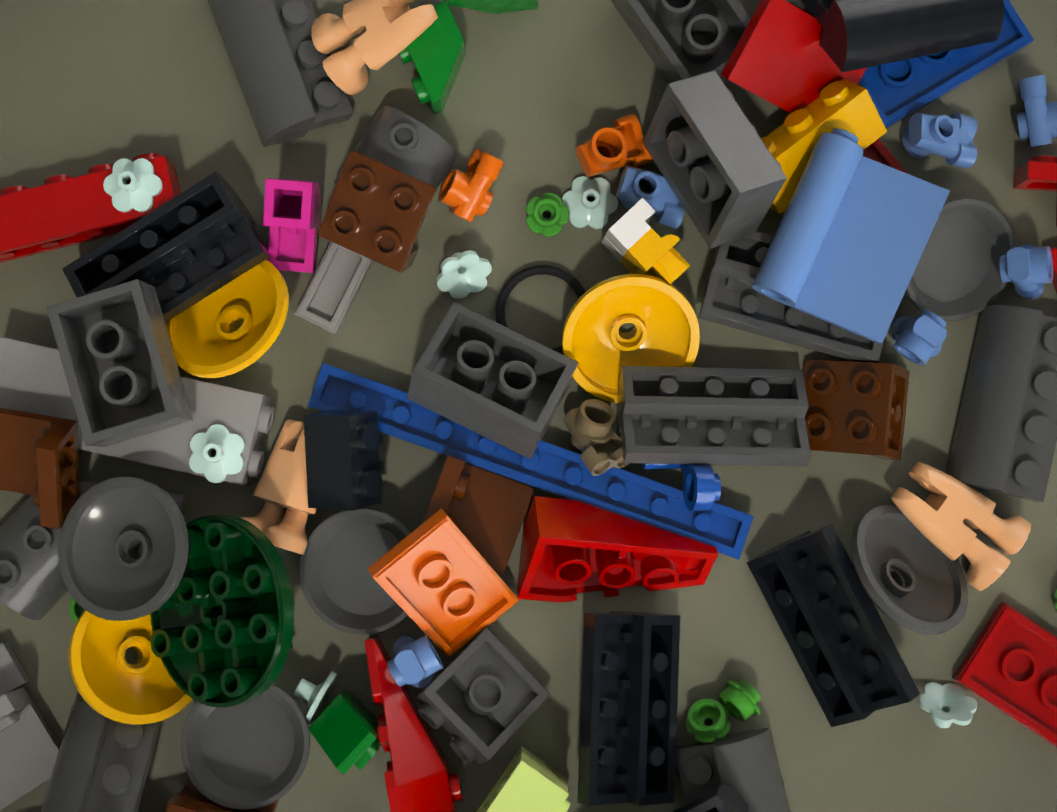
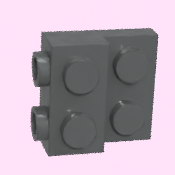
M485 628L415 698L422 704L418 708V713L423 720L434 729H438L442 725L454 738L450 743L453 751L465 762L471 763L474 759L480 765L489 761L550 696V693Z

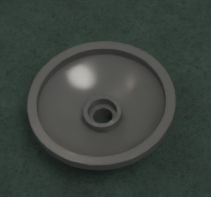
M116 477L104 480L80 496L64 521L58 551L63 581L74 600L83 609L99 618L113 621H128L151 614L172 596L183 577L189 549L187 527L176 502L158 485L133 477ZM142 543L143 553L140 557L138 554V547Z
M877 506L865 513L857 521L853 529L851 538L852 559L857 577L863 589L877 608L895 623L924 635H939L959 624L967 610L968 588L958 558L951 561L909 521L897 506Z

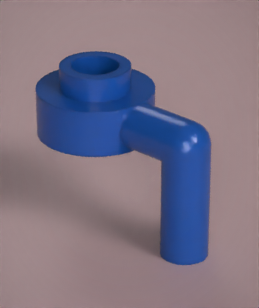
M641 463L643 469H681L684 475L683 496L689 511L710 510L714 501H718L720 498L721 480L717 473H713L709 464Z

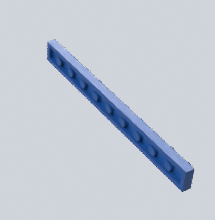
M325 363L322 364L307 405L311 408L323 412L331 410L377 411V424L381 433L446 456L457 458L468 464L569 500L581 501L717 547L718 553L738 560L740 558L754 518L752 515L715 502L710 510L689 511L685 505L682 490L615 467L608 469L601 475L592 476L580 459L581 454L544 441H540L530 460L407 399L408 393Z

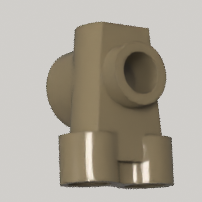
M589 399L584 401L581 407L571 409L565 415L563 421L572 435L571 443L574 448L582 452L580 459L592 476L601 475L612 467L619 469L630 464L623 461L622 439L611 428L615 421V413L607 403L597 399Z

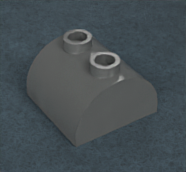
M383 105L354 151H358L435 186L436 190L458 157L455 149L432 129L410 115L387 105ZM343 168L341 169L340 173L338 174V176H337L336 179L334 180L335 185H337V182H338V180H339V177H340V175H341V172H342Z
M31 495L0 527V601L26 618L41 620L68 592V589L62 578L58 556L63 524L59 529L40 526L39 506L34 504V495Z

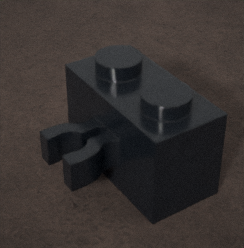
M331 410L303 415L308 508L354 511L380 504L382 489L380 471L384 470V461H379V445L383 444V435H380L378 428L377 411Z

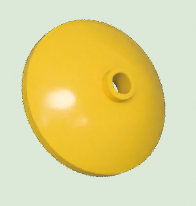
M267 259L165 323L176 363L181 369L201 378L225 377L250 366L271 347L284 326L289 306V293L282 274Z
M645 274L614 276L588 289L571 308L564 323L562 333L563 355L579 362L573 375L575 381L593 396L612 403H617L622 366L692 367L700 343L698 320L687 298L675 286L660 278ZM624 323L634 324V327L629 332L619 331L620 326Z
M84 610L77 620L71 635L68 656L69 667L78 692L95 711L119 723L144 725L159 722L177 714L193 700L176 685L164 667L161 658L153 653L151 649L153 632L150 614L134 620L113 621L99 618ZM128 648L134 649L138 655L137 662L134 665L129 664L125 659V652Z

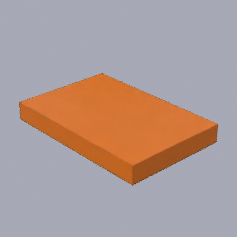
M442 508L367 568L375 581L448 658L519 601L510 587Z

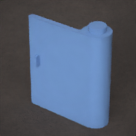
M834 128L831 133L824 132L820 134L752 287L766 297L882 345L950 190L864 157L863 149L857 144L859 139L854 134L843 129Z

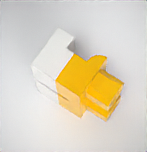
M642 197L608 229L601 243L631 274H646L671 284L690 264L673 248L680 241L678 236L670 234L661 238L650 227L648 221L655 213V210Z

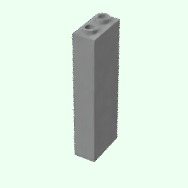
M0 337L1 408L77 420L78 449L205 477L204 474L193 472L189 465V459L193 454L190 448L191 438L197 433H206L212 425H224L230 434L240 435L245 442V449L241 454L244 459L243 470L235 475L228 474L224 481L250 486L252 477L258 478L260 476L264 462V452L259 451L262 434L270 432L274 419L275 409L269 406L271 398L263 394L181 377L193 420L106 447L85 446L58 349ZM215 449L211 451L212 457L216 456L217 452Z

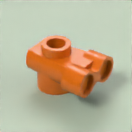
M633 113L613 120L612 128L605 127L599 129L591 139L576 146L575 149L577 158L587 177L628 165L640 168L654 161L643 144L645 138L642 134L641 125ZM598 151L604 153L606 157L601 155Z
M475 148L466 166L468 167L466 173L455 168L449 172L441 186L438 200L450 206V212L469 222H472L475 215L483 216L493 198V192L489 191L493 180L496 181L505 162Z

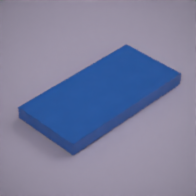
M1003 0L1004 18L997 41L872 66L866 69L858 85L867 89L886 129L1034 41L1010 0Z

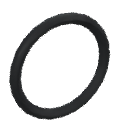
M540 265L523 269L513 275L503 286L496 304V322L508 328L505 320L507 298L512 289L528 277L545 274L556 276L573 288L578 299L586 291L575 277L558 267ZM562 345L552 349L563 355Z

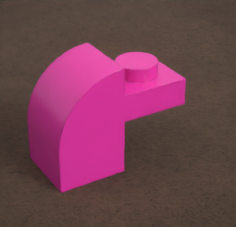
M266 178L263 226H270L268 253L271 257L268 258V261L278 270L315 272L318 226H321V192L318 182Z

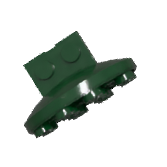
M232 515L203 516L186 524L189 541L188 559L183 577L177 589L160 608L150 614L153 632L151 649L157 657L161 658L164 667L176 685L190 698L207 706L225 708L253 701L267 691L277 679L286 662L290 648H293L294 603L291 584L282 557H280L272 542L259 528L249 521Z

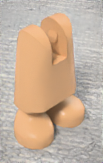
M352 0L343 5V17L341 18L335 14H322L313 22L311 37L314 46L319 52L332 54L322 61L327 75L346 94L356 95L368 85L369 75L365 64L372 70H379L402 52L438 18L434 6L428 4L410 10L409 4L415 0ZM356 34L360 35L359 37L354 39L353 45H351L353 36H355Z
M288 419L282 427L252 495L265 501V504L257 516L240 518L249 521L259 528L275 547L304 555L307 547L305 526L308 514H315L316 508H308L304 422Z
M916 462L908 474L930 494L923 501L912 492L898 487L891 500L909 521L951 561L956 560L963 554L970 562L967 572L968 584L978 591L985 590L1008 568L1010 559L1003 554L1013 555L1023 547L1031 531V523L1020 515L1001 519L993 514L996 506L994 501L947 473L927 464ZM972 530H981L991 539L995 548L1002 553L976 538L977 534Z

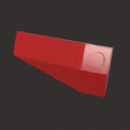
M534 496L523 527L517 598L564 603L577 601L576 594L603 591L604 597L619 596V588L644 585L648 591H658L704 585L718 556L717 547L581 501Z
M379 636L368 637L364 642L372 695L375 705H381L382 714L378 715L379 743L382 745L384 752H390L391 761H387V772H384L390 811L456 812V802L463 801L459 773H450L448 760L428 724L418 713V706L407 686L399 687L387 666V662L391 658Z

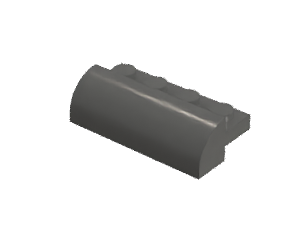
M207 0L263 147L305 137L308 130L346 121L351 118L353 110L347 94L335 85L323 68L322 61L331 54L319 52L313 44L311 28L317 17L310 0Z
M755 232V234L716 246L706 279L707 285L698 318L855 362H879L882 350L881 344L775 301L753 289L752 284L774 236Z
M989 305L980 312L945 473L977 490L1001 493L1034 502H1044L1057 442V318L1042 315L1043 311L1031 308Z
M622 366L617 397V431L622 439L624 463L807 466L811 458V451L805 422V415L809 404L803 370Z
M86 701L73 704L41 812H138L162 721L144 725L123 724L99 714Z
M770 727L727 734L724 738L717 739L709 744L698 742L676 747V764L686 804L721 784H727L744 799L748 805V812H790Z

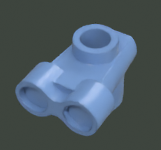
M1039 75L1020 79L1021 99L1025 104V112L1017 113L1020 139L1030 138L1031 147L1052 143V138H1057V101L1047 103L1046 76Z
M915 113L909 119V126L903 132V146L907 153L916 159H922L935 154L946 158L945 161L949 165L968 169L973 166L977 158V148L973 144V138L978 126L977 120L974 117L960 113H953L950 117L947 115L937 116Z
M631 166L624 168L616 192V197L620 199L623 206L630 210L643 197L655 210L653 215L657 216V223L677 229L681 224L685 209L663 174ZM639 182L646 185L649 194H645L640 190Z
M1023 244L1010 249L1007 255H1001L1000 275L1002 282H1012L1017 293L1025 299L1035 300L1039 298L1044 292V284L1052 283L1053 259L1050 247H1035L1032 244Z
M923 310L919 317L901 316L893 320L889 327L888 335L895 341L893 347L897 352L913 363L925 366L930 358L938 355L941 351L942 343L947 336V330L945 329L947 323L935 313Z
M412 635L399 637L393 645L395 656L387 662L390 673L399 687L411 684L416 688H424L432 681L434 673L444 668L438 653L426 635L419 639Z

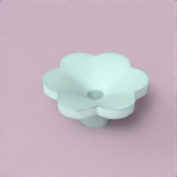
M125 158L117 160L113 165V173L107 176L103 183L105 192L112 196L113 206L123 213L129 212L132 209L142 213L149 211L154 203L153 197L159 195L163 189L162 180L154 174L153 164L144 158L137 159L134 162Z
M580 176L573 180L571 190L562 197V204L568 207L570 213L569 221L574 227L584 228L590 226L595 230L602 229L607 225L609 215L616 212L618 199L610 193V183L606 179L598 177L591 180L586 176ZM592 197L594 198V201L589 202L587 198Z
M469 250L455 253L441 263V273L436 279L437 287L441 291H449L451 297L455 299H462L470 292H480L487 286L486 277L491 273L492 266L487 259L479 258L475 251Z
M212 425L206 433H197L191 438L190 448L193 454L189 459L190 468L195 473L204 474L209 482L221 483L227 478L228 474L235 475L243 470L244 459L241 454L245 449L244 439L238 434H230L224 425ZM213 449L217 452L215 457L211 456Z
M332 671L327 679L317 686L303 678L297 686L294 695L306 701L308 705L306 715L308 726L311 725L314 717L320 711L326 696L335 682L337 673Z
M936 682L927 683L923 694L920 695L918 700L919 707L930 713L934 724L940 728H949L952 723L962 726L970 724L973 713L977 709L976 700L969 695H965L963 688L954 683H946L944 685Z

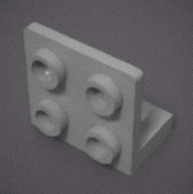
M24 687L0 696V811L51 778L60 745Z

